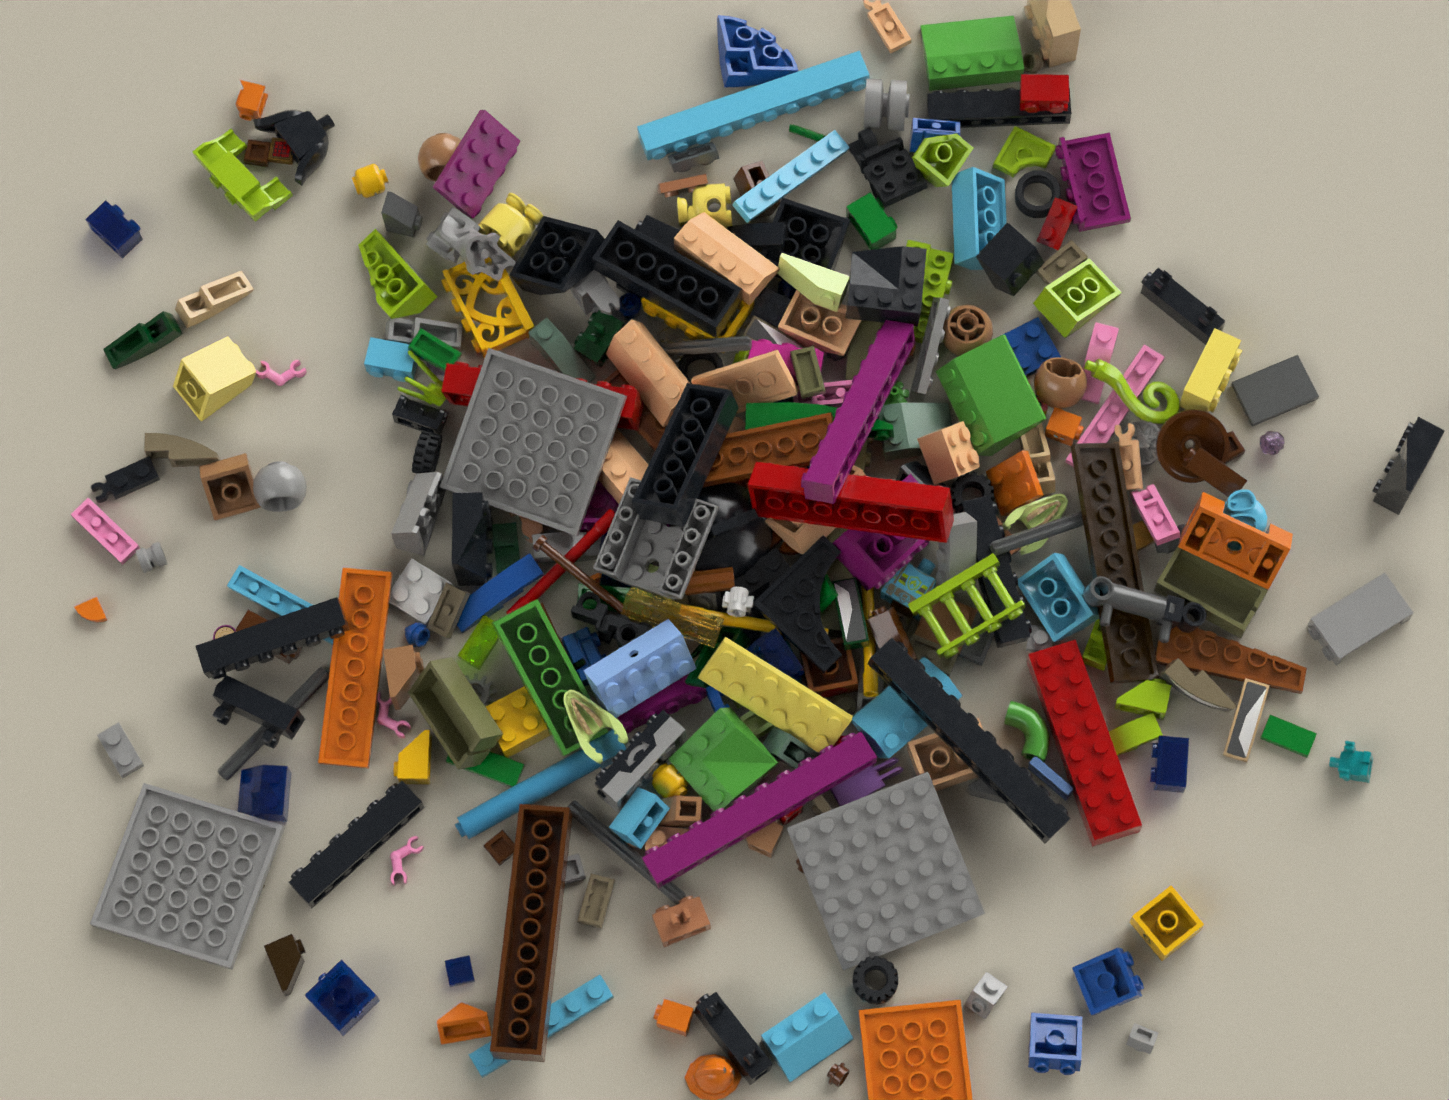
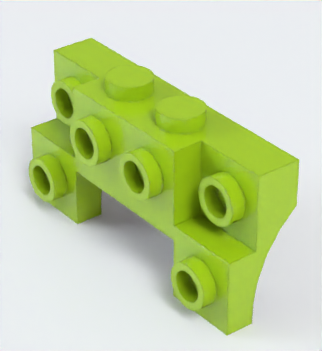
M229 129L218 138L202 143L193 151V155L210 173L209 180L216 189L221 187L224 190V196L231 205L236 203L240 209H243L256 222L270 209L273 208L275 211L293 195L279 181L277 176L261 187L260 182L236 158L246 149L247 145L239 139L232 129Z
M907 240L906 247L927 249L921 315L918 327L914 326L915 341L922 344L933 298H944L945 294H950L952 281L949 280L954 253L932 249L931 244Z

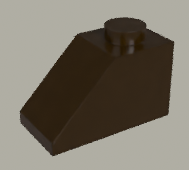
M293 934L264 945L280 988L285 996L291 995L305 962L302 954L306 953L301 939L296 940Z

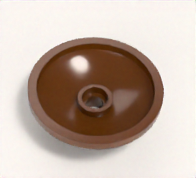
M1184 410L1171 416L1161 427L1156 439V454L1160 465L1171 477L1186 483H1198L1204 480L1181 465L1184 461L1182 457L1187 451L1186 442L1192 440V448L1196 444L1225 464L1229 454V437L1225 427L1215 416L1202 410Z

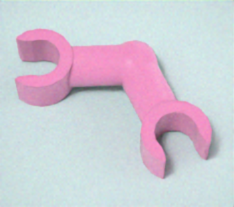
M300 360L293 361L290 369L282 374L271 370L267 362L260 361L266 370L264 372L256 370V376L260 379L268 378L276 385L283 386L294 377H303L307 371L306 368L295 371V368L301 365Z
M379 691L377 699L379 704L378 724L394 730L399 738H405V735L399 732L398 729L401 726L410 729V724L404 720L396 721L388 717L389 706L392 704L390 698L388 701H382Z
M418 836L411 837L407 845L390 854L393 869L390 879L394 886L396 875H402L404 883H407V876L402 867V858L411 853L418 854L424 849V846H420L417 849L411 847V844L418 839Z

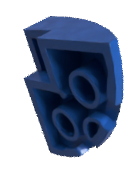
M718 15V50L724 88L759 85L798 72L797 64L789 50H783L776 43V37L764 28L756 30L747 26V21L740 18Z

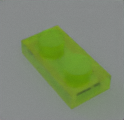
M485 615L457 655L459 659L480 670L499 641V637L491 624L494 620Z

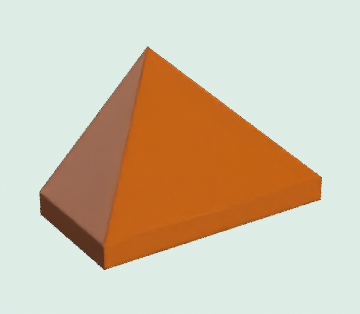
M462 1002L437 1020L441 1044L492 1036L488 1013Z

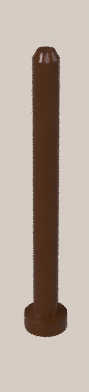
M542 535L535 542L532 548L536 552L540 550L618 613L627 617L632 614L631 609L549 545L547 537Z

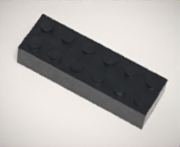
M617 220L592 257L593 268L598 273L715 338L719 337L743 301L742 288Z
M686 384L631 501L640 519L685 526L694 507L695 500L701 492L739 409L731 390Z

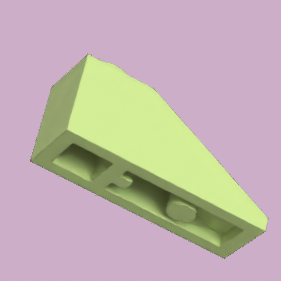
M782 253L778 264L780 270L777 274L815 305L838 312L846 295L850 276Z

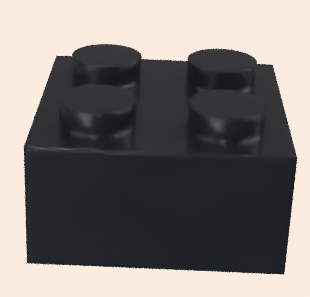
M765 287L751 315L778 328L791 299Z

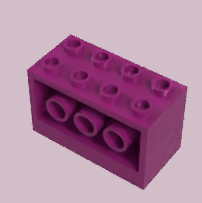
M911 473L902 480L903 482L919 483ZM847 529L832 542L841 551V555L838 557L839 561L856 577V580L866 591L874 586L876 589L880 588L900 568L909 563L913 556L930 543L928 540Z

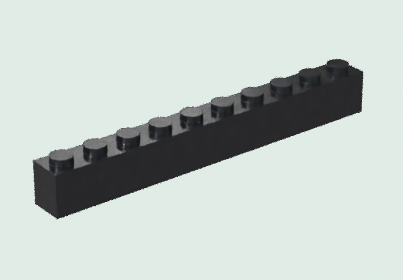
M891 638L870 657L868 665L1046 844L1071 819L1068 816L1067 809L1060 803L1056 804L1050 798L1049 791L1042 785L1038 786L1032 780L1031 773L1025 767L1020 768L1015 763L1014 756L1007 749H1002L996 743L997 740L992 733L987 730L984 731L978 725L979 722L973 714L966 713L960 707L961 703L954 695L949 696L942 689L943 685L936 677L931 678L926 673L925 666L918 659H913L907 653L908 650L900 641L896 642Z

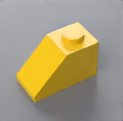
M424 730L398 754V762L394 761L393 773L399 783L403 781L405 784L430 785L432 735L430 730Z

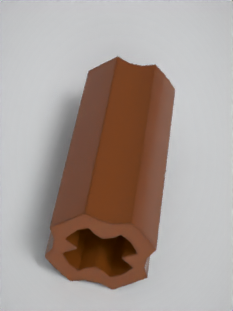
M733 567L693 572L685 591L686 595L730 590L732 587H735Z

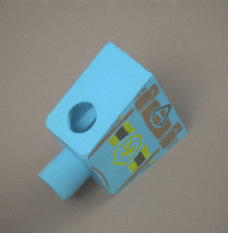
M923 558L917 568L907 563L882 588L880 598L890 604L892 600H895L909 607L907 604L936 587V580L930 576L936 567L935 564L926 558ZM918 614L914 616V619L920 622L922 616Z

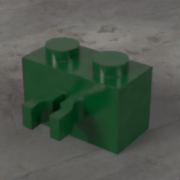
M598 310V312H594L588 320L589 325L584 333L580 332L576 337L574 349L602 368L608 359L606 352L614 335L625 324L614 316L607 315Z

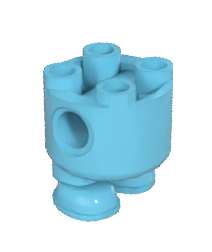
M1242 489L1233 492L1225 502L1223 513L1265 532L1268 517L1265 508L1256 500L1255 495L1250 490ZM1231 541L1227 544L1228 548L1232 550H1240L1242 548L1241 544L1237 541Z

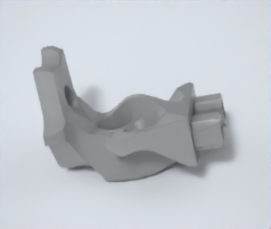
M453 207L449 212L443 214L438 228L426 238L428 241L426 245L448 261L457 263L461 255L466 263L467 271L472 275L483 272L499 281L502 278L503 270L507 266H514L516 263L498 247L497 242L500 238L498 234L490 233L485 235L478 233L481 227ZM490 257L492 263L486 265L484 259Z

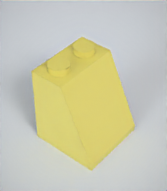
M227 336L181 359L173 387L199 420L203 421L250 387L256 370L254 365L243 356L238 345L233 343Z

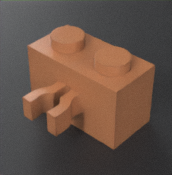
M692 895L679 900L680 904L670 907V905L659 907L655 910L656 913L652 914L663 947L711 929L709 919L699 896L695 898Z

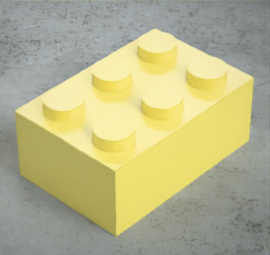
M1214 328L1184 388L1180 401L1181 408L1214 413L1221 393L1225 391L1230 375L1234 372L1240 360L1239 357L1242 353V350L1239 349L1240 339Z

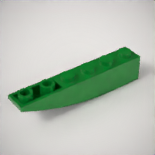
M796 402L746 403L745 430L830 412L834 420L837 408ZM876 419L867 438H874L878 441L894 438L893 425Z

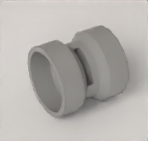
M159 542L152 544L148 549L140 548L136 550L144 573L151 571L154 566L161 567L168 564Z

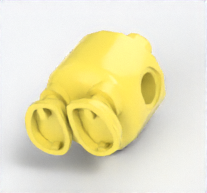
M725 183L695 186L692 193V205L689 207L685 198L677 197L680 227L703 212L725 228L733 226L731 210H727V204L731 203L730 186H725ZM713 203L721 206L717 212H710L708 208Z
M509 193L506 198L507 204L498 203L478 225L481 227L479 229L481 234H498L500 236L497 242L498 247L512 258L532 236V232L536 229L535 225L540 223L543 214L532 204L525 205L520 197Z

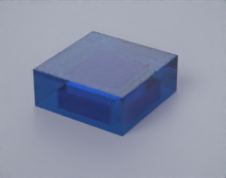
M470 955L445 961L450 987L475 982Z

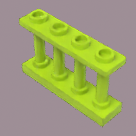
M994 553L907 604L914 616L919 614L925 618L942 648L936 651L939 658L945 657L948 659L959 652L957 648L960 646L974 644L980 639L979 635L986 631L992 633L1002 626V621L1007 618L1014 620L1023 614L1022 610L1026 608L1022 600L1014 603L996 573L998 571L997 567L1000 564ZM982 576L989 579L1006 607L1004 611L994 617L975 587V580ZM960 589L967 591L985 621L971 629L953 599L955 597L953 593ZM940 601L942 604L945 603L963 633L962 636L952 642L949 641L932 612V606Z

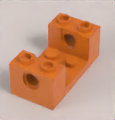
M1202 492L1181 532L1178 547L1269 590L1291 549L1293 534L1271 523L1266 532H1262L1224 514L1225 502ZM1231 541H1237L1241 544L1242 548L1238 551H1232L1228 548L1227 544Z

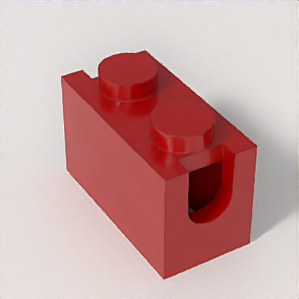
M1021 74L1020 110H1025L1029 113L1039 111L1061 113L1068 111L1069 75Z

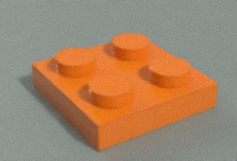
M1022 450L986 471L987 477L991 481V486L994 488V497L1001 516H1008L1015 509L1029 504L1044 495L1028 451Z

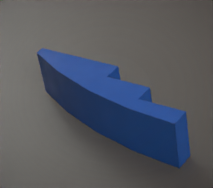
M529 553L468 597L457 623L461 633L466 632L504 608L503 604L524 592L523 588L544 576L532 555Z

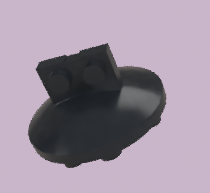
M732 482L703 487L697 499L717 505L719 509L695 570L704 571L733 567L734 578L743 576L755 566L761 557L768 553L772 542L773 530L765 522L767 518L758 517L755 509L752 508L748 488Z

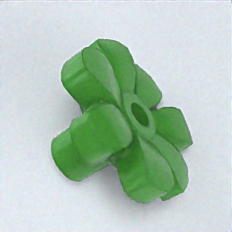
M898 381L892 387L884 405L908 403L904 398L910 396L909 390L903 389L904 384Z

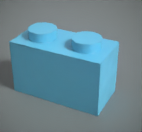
M370 337L364 366L371 376L379 378L383 377V375L390 376L400 382H406L405 377L414 380L418 364L408 354L409 344Z
M637 787L609 828L623 841L641 849L670 808L656 794Z

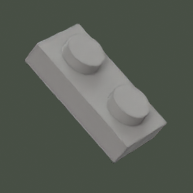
M119 722L97 735L122 778L144 766Z

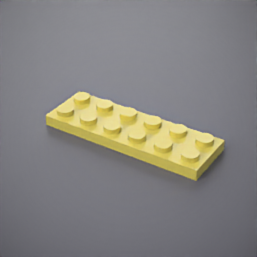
M727 637L723 639L698 676L703 682L782 731L791 734L818 753L825 747L834 745L852 721V715Z

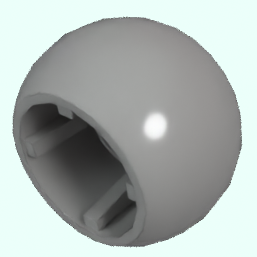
M272 462L260 469L255 476L253 482L254 497L257 503L265 510L273 512L293 510L300 506L305 498V478L297 467L289 465L287 462Z

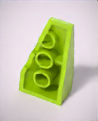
M376 228L358 244L365 267L368 269L371 278V285L376 293V301L391 319L419 314L438 297Z

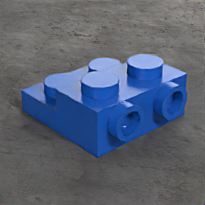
M1116 948L1072 967L1091 1015L1099 1014L1115 1006H1121L1142 997L1140 990L1144 989L1140 977L1133 974L1131 966L1134 965V961L1128 951L1124 952V949Z
M1031 1013L1028 1068H1034L1038 1073H1046L1049 1069L1060 1070V1073L1064 1075H1071L1075 1071H1080L1083 1016Z

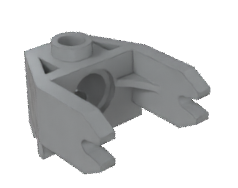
M593 270L570 288L571 294L585 315L600 310L602 313L612 315L623 322V315L619 311V297L609 286L604 275Z

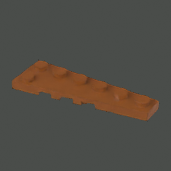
M1176 626L1171 629L1168 643H1162L1158 639L1155 654L1157 664L1167 666L1170 662L1179 658L1190 671L1198 672L1204 670L1208 675L1244 682L1245 678L1270 685V688L1298 694L1303 692L1307 668L1269 655L1256 648L1246 647L1239 644L1240 642L1217 636L1214 632L1204 631L1199 628L1193 632L1185 633Z

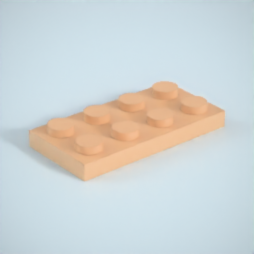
M778 350L693 376L691 380L692 384L731 390L739 407L737 413L746 411V403H773L795 396L799 391Z

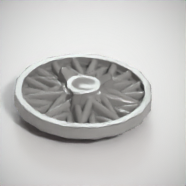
M1148 421L1132 422L1131 424L1135 427L1132 440L1139 441L1141 466L1150 465L1158 460L1156 439L1160 429ZM1128 426L1125 427L1122 434H1125L1128 431Z

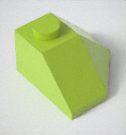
M958 134L924 138L912 159L916 168L920 170L923 177L933 186L947 187L974 148Z

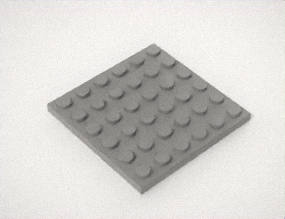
M488 348L440 487L455 493L482 492L484 500L489 501L491 506L578 536L627 396Z
M928 772L787 827L843 970L858 965L860 961H866L867 957L873 959L874 956H881L985 914Z
M144 783L90 924L100 929L232 970L285 827Z

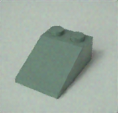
M895 403L883 405L877 419L892 424L894 428V438L881 441L885 461L923 455L917 438L952 425L948 403Z

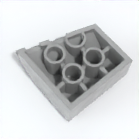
M417 473L414 480H410L407 488V497L401 506L399 516L391 532L397 549L425 556L446 489L440 487L443 479L442 473Z

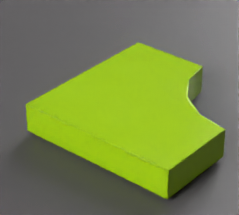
M1014 126L995 159L993 168L1013 178L1019 171L1027 167L1037 166L1046 169L1055 153L1056 145Z

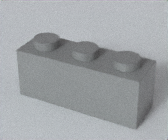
M966 512L953 514L954 522L947 543L939 542V549L936 552L938 560L936 581L938 585L976 564L977 521ZM960 589L955 593L963 592V589Z

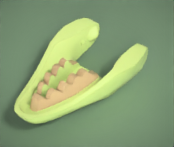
M1054 494L1021 506L1012 511L1003 522L1002 527L1004 530H1009L1011 524L1019 520L1030 529L1057 520L1064 513L1068 499L1064 494ZM1048 538L1021 547L1019 553L1024 555L1036 551L1045 544Z
M568 690L564 694V705L577 739L584 753L599 764L603 762L602 754L597 753L596 749L590 745V739L603 728H612L614 734H617L620 743L625 745L628 743L626 730L622 723L613 715L575 690Z

